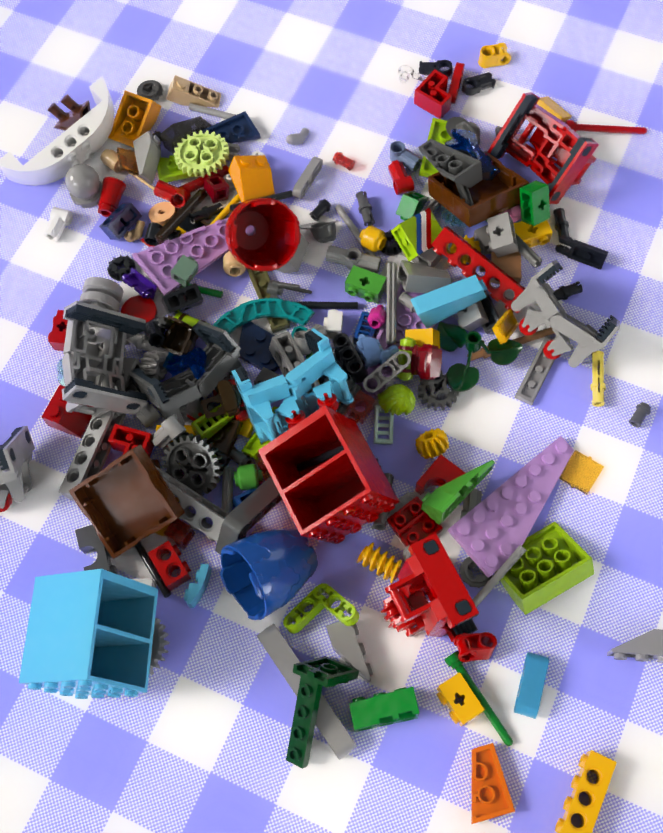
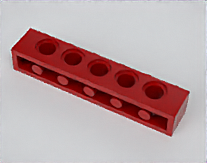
M448 226L443 228L431 244L434 247L433 250L438 255H444L448 258L447 262L453 267L458 266L463 270L461 273L468 278L476 275L478 280L482 279L487 290L491 292L490 296L497 302L501 300L506 304L504 307L507 310H512V302L526 289ZM450 243L456 245L457 250L455 253L449 252L448 245ZM463 255L471 257L470 264L463 263ZM478 266L485 268L486 273L484 276L477 274L476 269ZM492 278L499 279V287L491 285L490 281ZM508 289L513 290L514 298H507L505 291Z

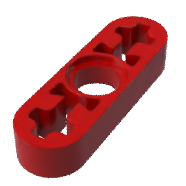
M456 62L448 91L452 95V104L456 103L465 63Z

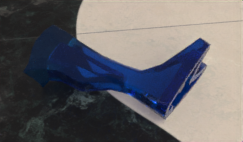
M461 129L451 130V135L454 139L447 141L445 145L453 149L468 151L473 158L481 161L483 180L492 181L501 171L492 164L490 156L479 147L476 134Z
M200 347L193 349L187 355L175 356L169 352L163 367L172 374V377L190 367L194 377L200 379L205 370L207 354Z

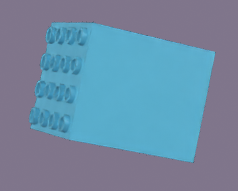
M104 569L35 577L19 683L28 685L27 689L41 690V688H44L45 693H57L59 691L61 696H73L74 694L76 699H88L90 695L91 698L103 699L104 695L111 698H121V694H124L126 697H138V693H147L158 589Z

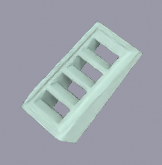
M375 405L374 444H393L394 415L389 411V416H379V413H385L384 409H381L380 405ZM378 420H389V424L378 423ZM378 427L389 428V431H378ZM378 435H389V439L378 438Z

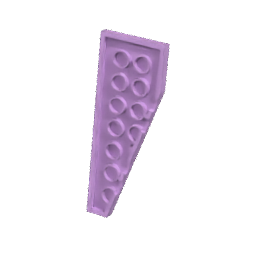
M562 436L557 438L447 530L488 578L505 563L519 545L522 546L573 454L574 449Z

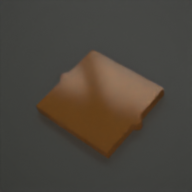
M117 147L121 171L139 175L135 152L130 149L126 150Z

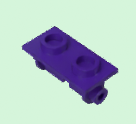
M133 267L129 274H123V283L131 288L134 287V290L141 297L151 298L154 301L157 285Z

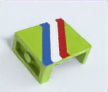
M427 208L398 224L391 230V233L410 262L420 254L433 247L431 245L443 229L430 208Z

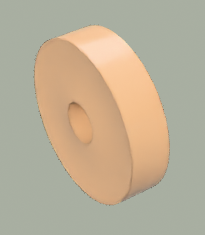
M160 202L149 210L148 216L151 223H158L164 226L177 211L170 202Z

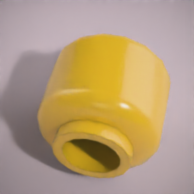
M368 226L359 235L360 244L372 252L382 250L387 242L385 232L375 226Z

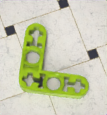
M322 583L317 585L285 616L283 624L291 634H296L325 608L345 626H352L358 622L359 613L349 601L331 586ZM322 593H327L329 597L326 598ZM335 601H341L338 607L331 608ZM308 605H313L310 611L304 612ZM346 610L351 616H345L343 612Z

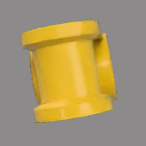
M506 43L483 46L480 50L479 66L490 68L508 64L511 61V55L507 52Z

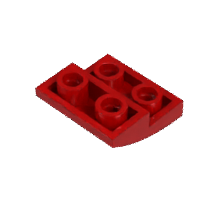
M418 496L391 515L386 521L405 547L434 533L439 534L443 531V527L421 509L423 502Z

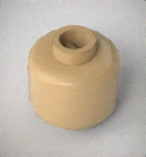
M230 251L225 253L223 256V269L225 273L232 277L242 275L246 271V267L238 262Z

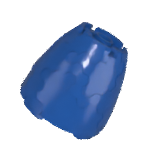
M280 529L255 533L222 548V570L220 572L222 581L227 592L234 596L235 600L247 613L249 619L262 620L285 606L295 597L297 592L316 571L318 566L316 552L313 546L307 545L309 542L308 538L301 536L297 529Z

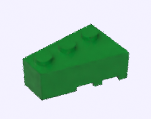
M414 687L399 688L390 693H377L373 695L374 697L367 699L365 697H358L352 699L353 702L349 703L354 732L418 719L420 714Z

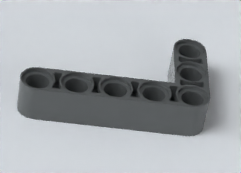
M272 477L268 478L226 516L222 523L215 548L217 553L221 555V550L224 546L245 538L247 532L282 500Z

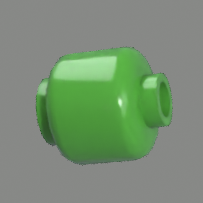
M255 464L238 466L237 471H234L236 487H239L242 491L257 489L260 485L259 481H263L262 470H258Z

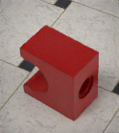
M440 454L416 482L415 492L422 495L430 486H442L464 475L465 472Z

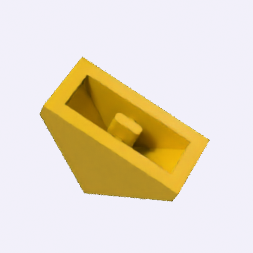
M433 328L405 330V338H413L416 340L417 345L431 344L438 346L440 349V331Z

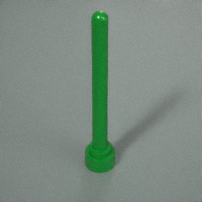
M459 651L445 658L444 661L448 667L451 666L457 673H461L485 709V715L505 745L511 746L513 744L512 738L462 665L463 662L458 658Z

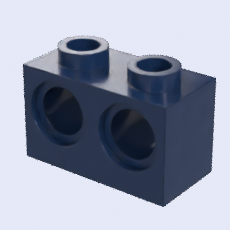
M122 203L99 227L110 240H120L142 215L132 203Z

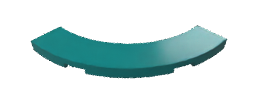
M262 298L240 304V306L222 315L213 326L226 330L230 335L237 328L250 321L272 317L286 319L305 327L315 312L294 301L291 302L280 298Z

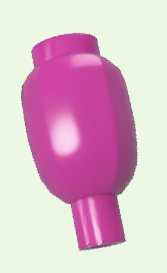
M383 305L372 308L368 315L367 321L373 329L380 328L385 323L386 312Z

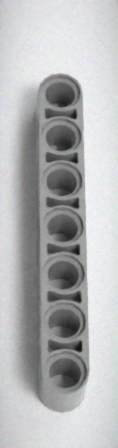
M272 624L256 636L297 696L301 676L293 673V666L296 663H300V661L275 624ZM321 693L316 726L340 760L357 746Z

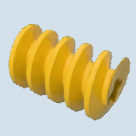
M372 542L362 550L356 562L360 563L363 560L362 566L364 568L370 565L369 570L371 572L377 569V576L384 573L383 579L388 580L391 577L390 583L393 584L401 571L402 559L395 563V555L388 559V551L380 554L381 547L379 546L376 550H373L374 543Z

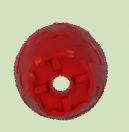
M255 198L242 202L231 212L225 226V239L231 254L246 268L254 271H272L287 264L294 256L301 240L300 223L297 216L282 202L272 198ZM249 225L254 227L252 235L246 234V227Z

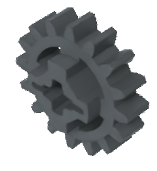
M442 370L440 371V377L434 380L420 379L421 385H418V391H420L418 392V398H422L421 403H428V409L434 406L435 411H437L438 407H441L442 411H444L446 405L451 408L452 402L456 403V396H459V392L454 391L449 384L447 373L442 375Z

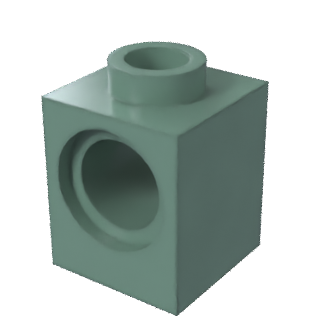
M182 255L171 270V278L187 287L198 273L197 261L192 257Z

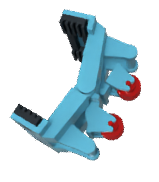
M315 328L304 334L308 348L313 352V355L287 373L286 377L282 374L252 386L243 367L231 371L253 429L261 443L274 440L324 405L337 411L339 402L351 404L354 401L347 384V373L335 362L329 339ZM319 380L320 385L312 388L311 384ZM284 399L280 407L275 410L276 413L273 414L270 403Z

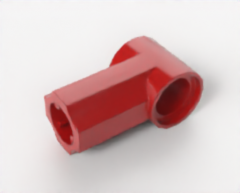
M396 160L388 165L395 193L400 195L413 191V179L410 175L408 176L403 163Z
M161 180L157 182L154 188V195L171 202L176 208H182L191 198L188 189L184 187L177 188Z

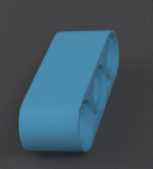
M527 652L515 701L514 713L536 719L549 665L548 657Z

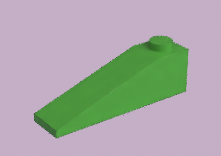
M490 460L438 487L433 493L428 492L422 499L421 509L440 525L490 473L495 462Z

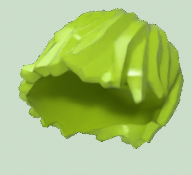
M394 384L377 395L378 403L385 413L390 411L392 415L394 413L397 416L402 413L408 415L414 410L416 398L408 386Z

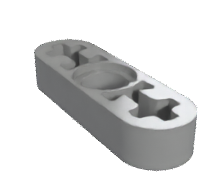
M316 156L311 159L294 185L292 191L294 197L302 199L321 171L323 159Z

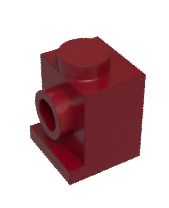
M220 174L204 178V189L211 197L213 204L228 200L229 185Z

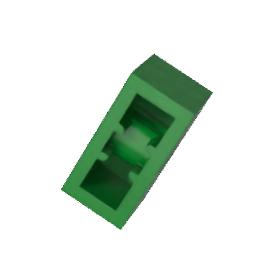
M535 180L519 188L522 222L535 226L550 219L548 184Z

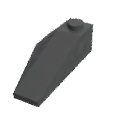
M432 139L418 147L419 151L442 176L468 188L483 180L481 161Z

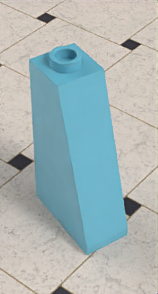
M473 275L410 300L425 327L429 328L486 298L487 296L484 291L487 288L482 279L478 280L476 275Z

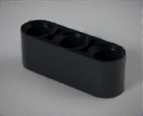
M337 334L333 338V345L341 349L343 363L354 382H364V379L368 376V371L347 334Z

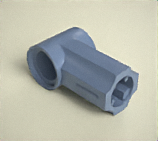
M401 141L391 143L390 161L398 160L406 168L416 172L422 163V158L406 149L405 144Z

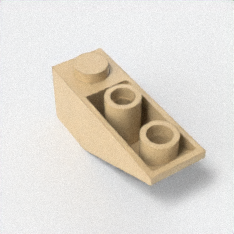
M177 75L174 76L167 94V100L182 106H189L192 103L204 107L218 108L221 93Z

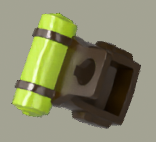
M177 312L174 317L168 315L167 318L172 320L173 324L169 330H166L165 340L161 347L175 355L188 358L196 345V340L200 337L192 329L199 319L182 312Z

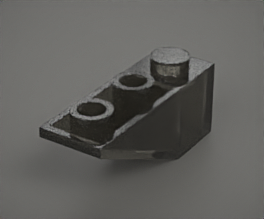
M199 116L174 123L160 135L164 147L174 155V148L178 147L177 143H182L181 138L187 139V134L193 136V132L199 134L200 130L212 125Z

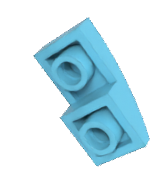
M201 564L200 570L196 572V582L198 584L189 583V589L185 590L184 601H187L186 604L189 608H194L206 591L212 572L209 564Z

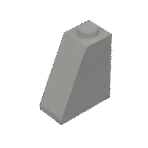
M405 260L400 262L398 278L405 292L428 293L452 284V278L445 270Z

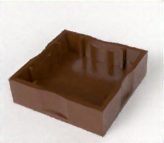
M486 151L473 157L481 161L483 180L469 188L474 203L472 206L466 204L465 199H460L455 181L442 176L440 172L428 177L429 195L469 228L487 220V218L496 216L519 205V188L529 184L526 179L505 167L498 159Z
M142 445L126 452L111 462L106 468L69 490L82 513L93 524L98 537L113 559L185 513Z

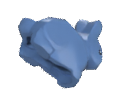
M364 334L359 335L356 342L357 346L355 347L358 355L364 361L366 369L378 364L382 365L399 351L397 345H392L388 349H382L378 339L372 336H365Z

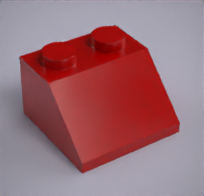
M59 385L44 411L42 419L49 427L82 438L92 415L75 411L72 413L67 412V401H64L62 398V389L65 386Z

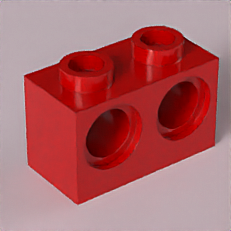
M168 540L148 552L150 559L170 591L191 579L189 575L191 569L186 560L183 562L180 560L181 552L176 544L172 546ZM165 553H171L169 559L162 560ZM174 570H181L177 577L171 576Z

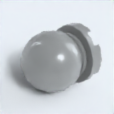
M76 164L71 167L66 173L65 185L70 192L73 203L80 205L82 208H91L98 205L102 191V183L98 173L87 164Z

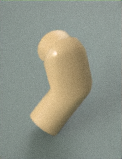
M138 220L135 229L124 234L126 241L134 242L142 237L145 226L144 221Z

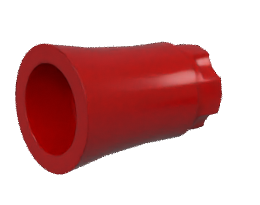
M114 177L103 178L98 204V213L102 216L109 217L118 208L121 197L126 189V184L123 181Z

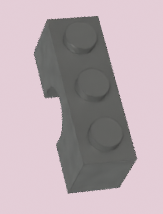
M93 524L76 529L75 533L79 549L84 554L97 552L96 561L84 567V571L104 569L118 574L116 566L112 565V557L98 537Z

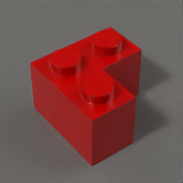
M434 69L415 89L414 104L435 117L442 119L451 108L452 95L446 92L448 76Z
M118 424L114 425L108 439L113 450L123 452V454L142 445L150 458L154 448L151 433Z

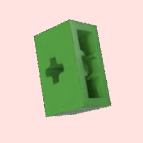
M353 265L345 281V292L351 296L364 298L368 302L379 303L387 286V277Z

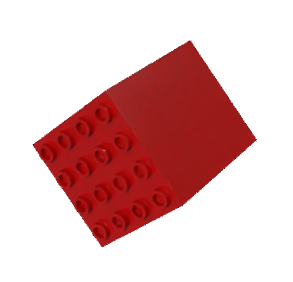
M326 405L258 450L300 535L303 537L338 544L345 540L346 535L358 532L362 529V525L367 522H374L379 518V514L393 510L395 504L400 502L357 423ZM341 445L344 448L343 451L327 461L303 471L297 470V464Z

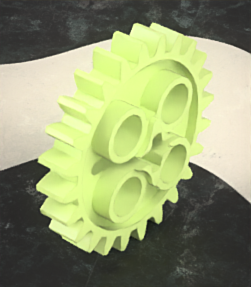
M200 130L199 134L193 132V136L187 134V139L181 138L182 143H177L178 147L174 148L175 163L178 165V169H182L183 174L187 172L188 176L194 174L195 178L199 174L204 178L206 173L211 176L212 171L217 173V168L222 170V165L227 164L226 160H229L230 154L225 138H221V134L216 135L214 131L209 134L208 130L205 133H202V130Z

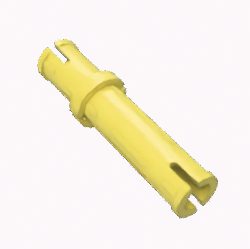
M602 351L592 353V384L590 389L592 391V405L595 407H601L605 404L604 391L606 390V384L604 383V352Z

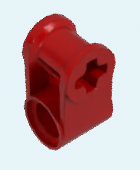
M489 632L463 633L457 635L453 639V643L458 648L459 660L461 662L490 659L497 645V639Z

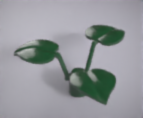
M441 321L437 327V330L440 331V347L443 350L453 352L458 347L462 348L466 344V349L469 351L466 366L462 363H456L447 371V380L453 390L457 392L468 391L478 383L479 370L469 366L472 353L479 351L481 346L487 354H491V360L498 365L511 364L523 349V345L516 341L508 339L506 343L500 344L497 338L491 340L487 348L485 341L481 340L480 333L476 331H471L467 334L464 328L462 329L458 325L447 324Z

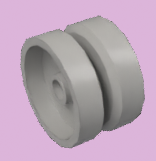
M103 277L87 278L84 282L83 293L79 301L119 312V303H121L124 293L123 288L118 283Z

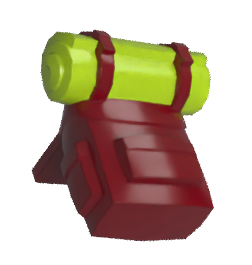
M410 337L400 339L398 349L410 354L411 363L397 375V378L402 381H408L413 379V375H419L421 379L434 380L440 377L442 350L438 346L431 344L419 346L416 344V340ZM400 354L398 364L405 365L408 357L405 354Z

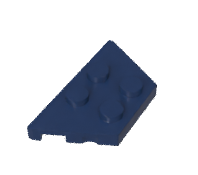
M251 321L242 325L239 347L241 348L239 358L259 370L265 367L275 372L279 366L269 350L271 339L275 335Z

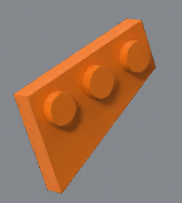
M491 743L472 749L471 824L515 812L494 744Z

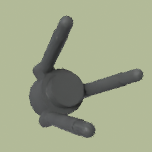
M275 280L269 281L266 291L267 294H270V298H279L277 296H282L284 289L308 294L312 293L311 290L300 288V285Z

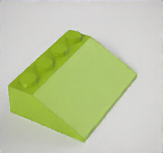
M553 522L526 538L522 545L526 549L525 553L500 582L514 603L527 615L594 575L593 561L556 522Z

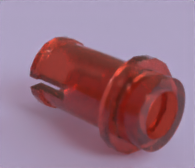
M336 152L333 156L332 161H334V164H339L349 171L355 165V161L344 156L342 152Z

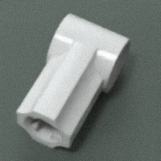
M53 207L50 212V221L43 232L44 237L52 242L58 241L65 226H69L72 223V211Z

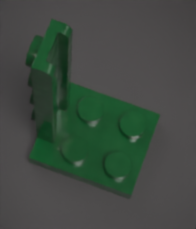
M327 656L296 663L293 666V673L301 676L286 761L302 769L306 768L309 763L322 686L326 688L335 687L337 684L348 683V681L358 679L359 670Z

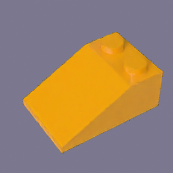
M125 90L108 138L134 148L133 141L151 130L156 123L162 106L153 100Z
M265 155L233 157L228 171L241 202L275 194L271 168Z

